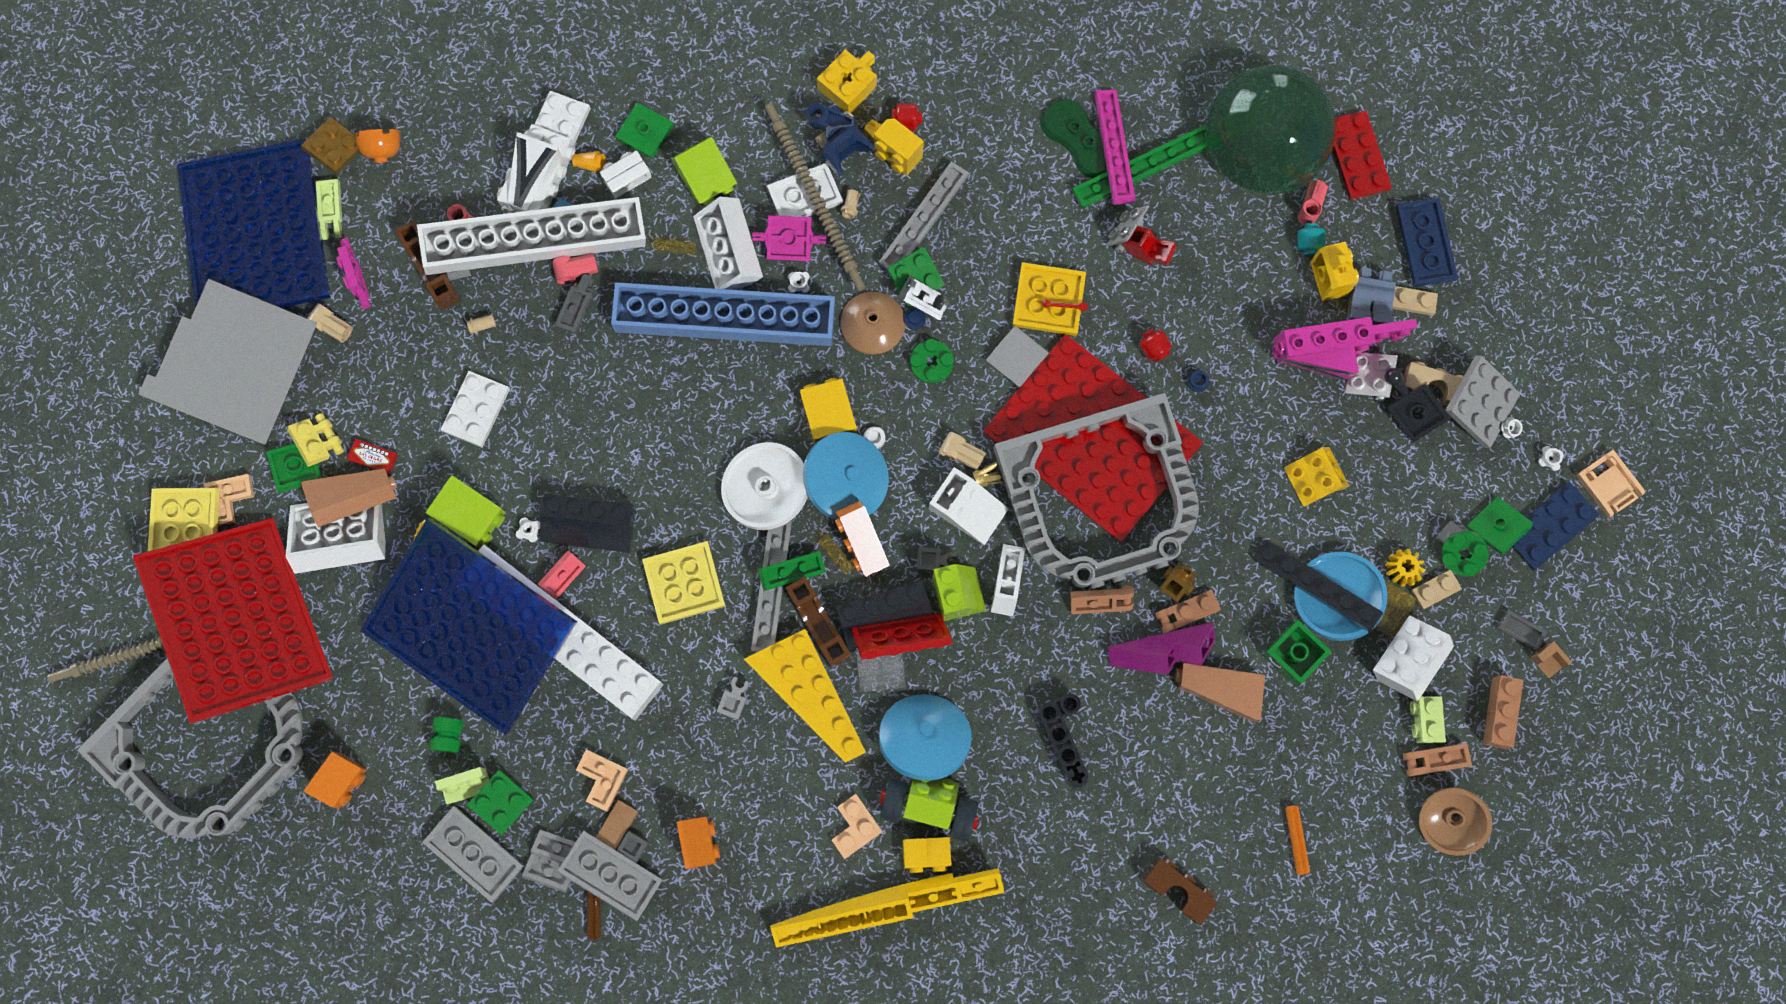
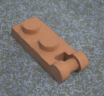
M1125 585L1121 589L1070 592L1071 615L1130 611L1134 606L1132 599L1134 588Z
M1209 590L1156 612L1155 616L1157 620H1160L1163 626L1161 629L1164 634L1221 611V608L1213 591ZM1171 614H1173L1176 620L1174 623H1171L1168 618Z
M1467 743L1403 754V759L1407 762L1408 770H1406L1407 777L1472 766ZM1416 759H1422L1423 767L1417 768Z

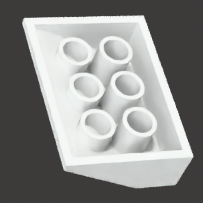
M308 503L290 505L286 558L295 574L385 559L386 541L381 504L320 527L317 526Z

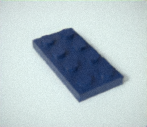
M1433 198L1397 204L1395 209L1413 286L1420 287L1456 281L1458 274L1440 199Z
M1569 481L1526 517L1533 522V527L1512 548L1530 569L1534 571L1600 514Z

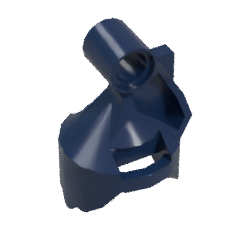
M812 103L807 107L806 116L809 125L813 129L826 130L822 159L838 177L842 176L841 162L853 154L855 150L869 152L875 149L874 145L859 130L855 118L849 114L842 113L836 105L830 108L819 103ZM815 114H821L820 118L813 119L812 116Z

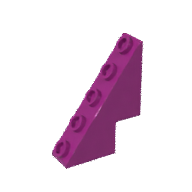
M1210 622L1109 646L1110 666L1168 675L1175 662L1202 666L1215 643L1214 623Z

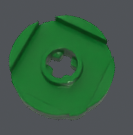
M928 339L918 344L912 351L910 359L912 373L918 380L924 383H940L951 374L954 357L949 347L935 339ZM930 357L932 359L935 357L937 359V366H927V358Z
M1464 530L1453 533L1443 544L1442 561L1455 574L1473 576L1481 571L1488 562L1489 549L1486 541L1474 531ZM1469 548L1471 556L1462 558L1459 550Z

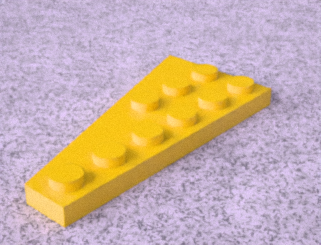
M806 629L744 659L845 763L866 753Z

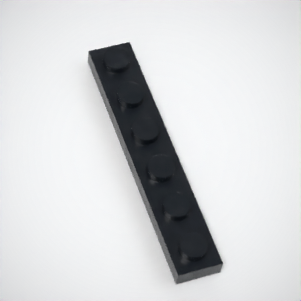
M1265 540L1253 557V560L1369 633L1383 615L1381 610Z

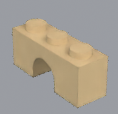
M1411 362L1405 368L1402 378L1408 390L1411 391L1426 381L1428 385H1435L1441 389L1443 393L1442 404L1447 407L1464 376L1448 374L1446 370L1441 368L1433 369L1426 367L1427 365L1422 362Z

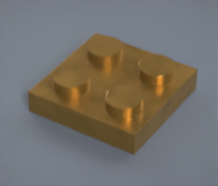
M331 117L301 145L302 150L335 175L360 152L357 147L356 136Z

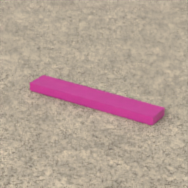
M1096 90L1095 101L1113 204L1134 203L1135 193L1117 90Z

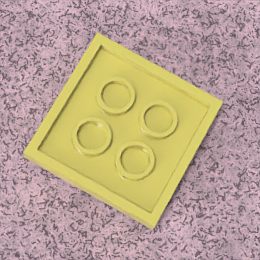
M152 489L148 551L218 533L220 489Z
M708 541L642 559L660 625L726 607Z

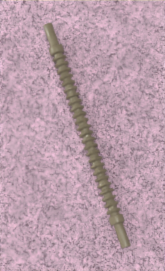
M773 103L767 104L765 108L773 122V129L775 133H778L777 137L781 138L780 143H783L782 147L786 148L785 153H789L787 157L791 159L790 163L794 164L795 173L799 174L798 179H802L803 189L807 190V195H810L811 205L815 206V211H818L817 216H820L819 220L823 221L822 226L826 227L827 236L831 237L830 242H834L833 247L836 248L835 252L839 253L838 258H842L841 263L844 264L845 272L850 274L857 290H863L865 285L857 271L858 265L856 261L852 260L853 256L849 255L850 250H846L848 246L844 245L845 240L841 239L842 234H838L840 230L836 229L837 224L833 223V218H830L829 208H825L826 203L822 202L824 199L820 197L821 193L817 192L818 187L812 181L813 177L809 176L810 171H806L808 167L804 166L805 161L799 155L800 151L796 150V145H793L792 135L786 129L785 122L780 119Z
M159 636L157 640L153 638L151 642L146 640L145 644L140 642L138 646L134 644L132 648L126 647V650L121 648L119 652L113 651V654L109 652L106 656L102 654L100 658L94 657V660L88 659L87 662L81 661V664L78 662L71 664L69 668L50 673L47 677L50 683L71 676L76 678L82 676L83 672L85 674H88L89 670L95 672L96 669L101 670L102 666L104 668H107L108 664L114 666L115 662L120 664L121 660L123 662H126L127 658L133 660L134 656L139 658L140 654L143 656L147 652L152 654L153 650L158 652L159 648L164 650Z

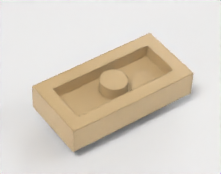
M1396 286L1392 309L1430 316L1435 315L1437 293Z
M1449 570L1411 590V593L1421 610H1424L1460 591L1462 588L1453 572Z

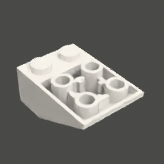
M955 467L929 503V510L983 545L986 544L1009 509L976 481Z

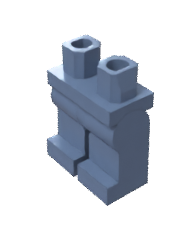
M1361 267L1358 270V283L1350 292L1346 321L1371 317L1372 325L1392 323L1394 290L1396 288V283L1392 282V272L1380 271L1377 280L1371 279L1372 269Z

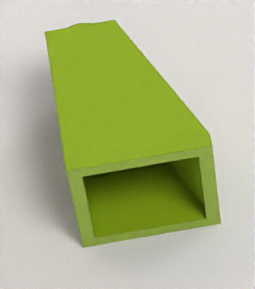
M712 137L670 158L697 204L703 203L706 206L716 200L714 196L722 193L723 196L734 190L733 185L737 184Z
M452 475L425 512L436 522L442 524L445 528L478 549L490 542L492 531L495 527H500L505 519V516H503L505 511Z
M954 564L933 570L932 581L940 613L944 621L986 611L975 567Z

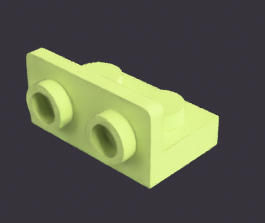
M1421 696L1418 702L1413 699L1410 703L1411 715H1414L1415 724L1412 725V736L1416 738V743H1445L1442 696Z
M479 767L437 780L435 783L437 790L443 791L446 804H452L474 797L488 782L489 777L486 768Z

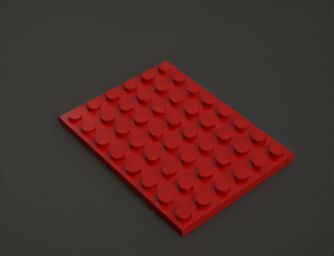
M1065 334L983 430V433L997 444L1140 401L1147 397ZM1123 419L1099 425L1100 429L1092 432H1087V430L1079 431V435L1066 439L1063 436L1043 442V449L1034 467L1039 472L1040 479L1119 543L1124 540L1168 486L1157 454L1148 453L1144 449V438L1137 432L1125 427ZM1174 420L1182 441L1181 448L1186 462H1188L1203 442ZM1154 436L1150 438L1151 443L1154 446L1161 445V441L1158 437Z
M273 518L133 555L140 581L190 724L332 680L331 671L294 572L286 558V551Z

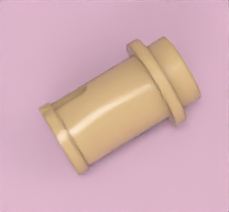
M848 190L844 206L841 207V212L844 218L853 219L858 213L856 208L860 193L856 190Z
M492 313L476 319L471 317L469 321H466L470 334H478V331L496 327Z

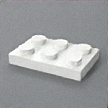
M827 163L806 170L810 171L809 176L813 177L812 181L818 187L817 192L821 193L820 197L824 199L822 202L826 203L825 208L830 209L843 204L842 197ZM799 174L767 185L778 215L808 217L818 212L814 210L815 206L811 205L812 200H809L810 195L806 194L807 190L803 189L802 179H798Z
M468 371L441 431L482 448L510 388Z

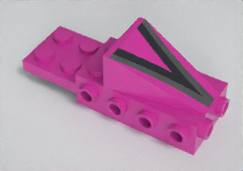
M1371 317L1284 330L1273 338L1274 346L1272 347L1274 358H1277L1278 364L1285 363L1336 379L1346 380L1359 373L1357 355L1363 354V351L1369 350L1371 345L1381 343L1384 339L1390 338V341L1404 339L1403 336L1411 335V331L1417 328L1416 319L1372 325Z

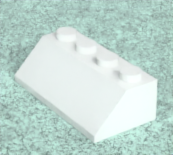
M719 197L693 216L715 289L736 290L750 286L763 277L739 198Z

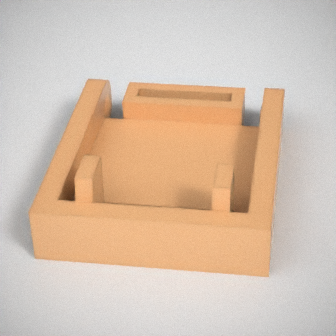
M1614 450L1608 452L1575 475L1607 518L1612 517L1614 513H1618L1638 499V496L1645 494L1643 487ZM1605 462L1609 469L1596 476L1591 470Z

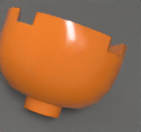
M374 129L355 133L359 151L366 158L374 159V163L388 162L387 158L395 156L399 151L401 143L399 130L389 129V133L382 131V129Z

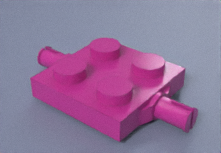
M768 215V227L765 233L752 232V236H760L752 237V241H765L767 259L810 261L813 244L826 245V240H818L826 239V235H813L812 217Z
M341 239L339 242L342 247L337 248L339 256L336 258L341 270L344 269L346 274L343 277L347 289H351L352 294L359 298L361 308L367 309L371 307L368 300L370 296L358 260L354 256L349 239Z

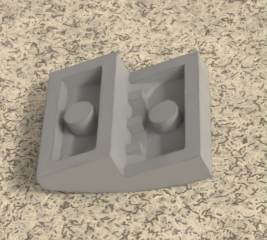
M1014 326L986 361L1017 386L1021 387L1049 352L1017 326Z
M540 830L531 849V856L522 877L566 893L571 880L557 871L576 842Z

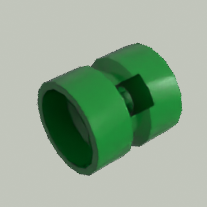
M434 717L432 731L435 732V735L430 738L429 750L459 753L461 740L458 738V735L463 732L464 721Z

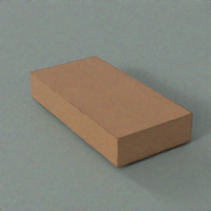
M618 800L596 839L616 851L639 811Z

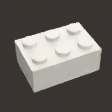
M1409 615L1373 669V672L1379 682L1418 702L1453 649L1452 639L1449 634Z

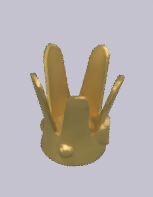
M996 461L982 470H975L973 472L975 478L973 480L982 487L988 486V484L1003 483L1002 481H996L1001 479V475H996L998 472L988 473L997 467Z

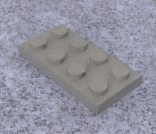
M456 806L451 808L422 842L491 903L496 901L524 868L520 861Z
M585 831L581 833L557 871L635 921H638L662 882V879Z

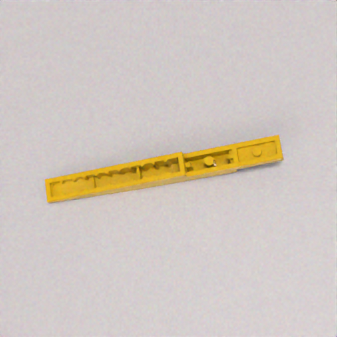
M999 868L955 878L953 873L832 904L771 925L770 929L775 946L781 947L913 918V912L1004 893V887Z

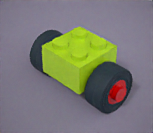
M890 778L887 790H882L879 804L883 805L880 819L898 823L902 808H905L903 818L948 830L952 821L950 838L968 842L972 829L976 830L979 816H976L978 802L960 797L954 812L960 783L954 782L949 778L930 781L913 779L908 799H905L908 783Z

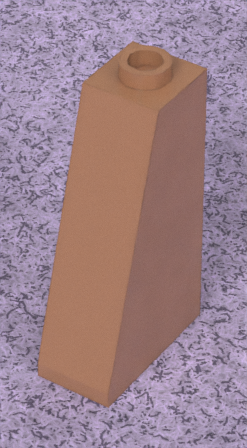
M385 469L301 482L310 512L318 527L396 498L393 489H396L397 485L393 475L388 477Z
M1186 663L1180 665V669H1176L1175 682H1178L1179 689L1251 722L1261 721L1265 675Z

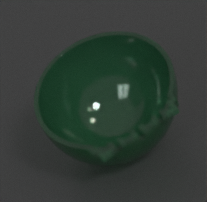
M1274 64L1254 67L1252 69L1239 67L1238 72L1234 73L1232 80L1221 89L1209 109L1205 124L1206 144L1210 156L1218 169L1238 186L1262 194L1287 193L1309 183L1327 163L1335 144L1336 115L1332 102L1323 87L1315 78L1301 70Z

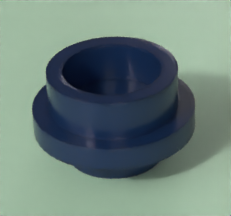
M918 308L909 309L904 316L906 326L912 330L922 328L926 322L925 313Z
M1200 370L1193 371L1187 379L1189 388L1194 392H1203L1207 389L1210 382L1208 375Z

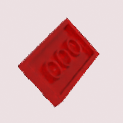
M1367 111L1326 120L1325 126L1349 200L1390 191L1392 186Z
M941 613L852 627V635L861 660L875 659L876 657L887 655L893 656L910 651L917 652L934 647L941 648L952 644L951 634Z

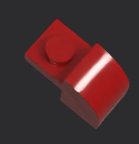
M1140 226L1136 227L1127 242H1123L1126 250L1132 256L1150 265L1153 262L1168 265L1177 248L1174 242L1157 239L1151 229Z

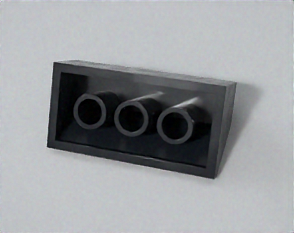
M544 493L540 514L541 542L630 553L636 508L633 504Z
M923 580L836 606V612L850 653L858 651L852 635V627L932 614Z

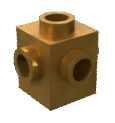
M1179 562L1175 568L1170 566L1162 576L1166 580L1159 589L1178 602L1184 594L1188 596L1196 585L1193 581L1197 575L1191 568Z

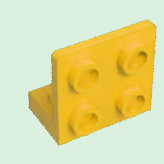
M1322 447L1284 468L1303 506H1307L1335 491L1349 487L1330 447Z

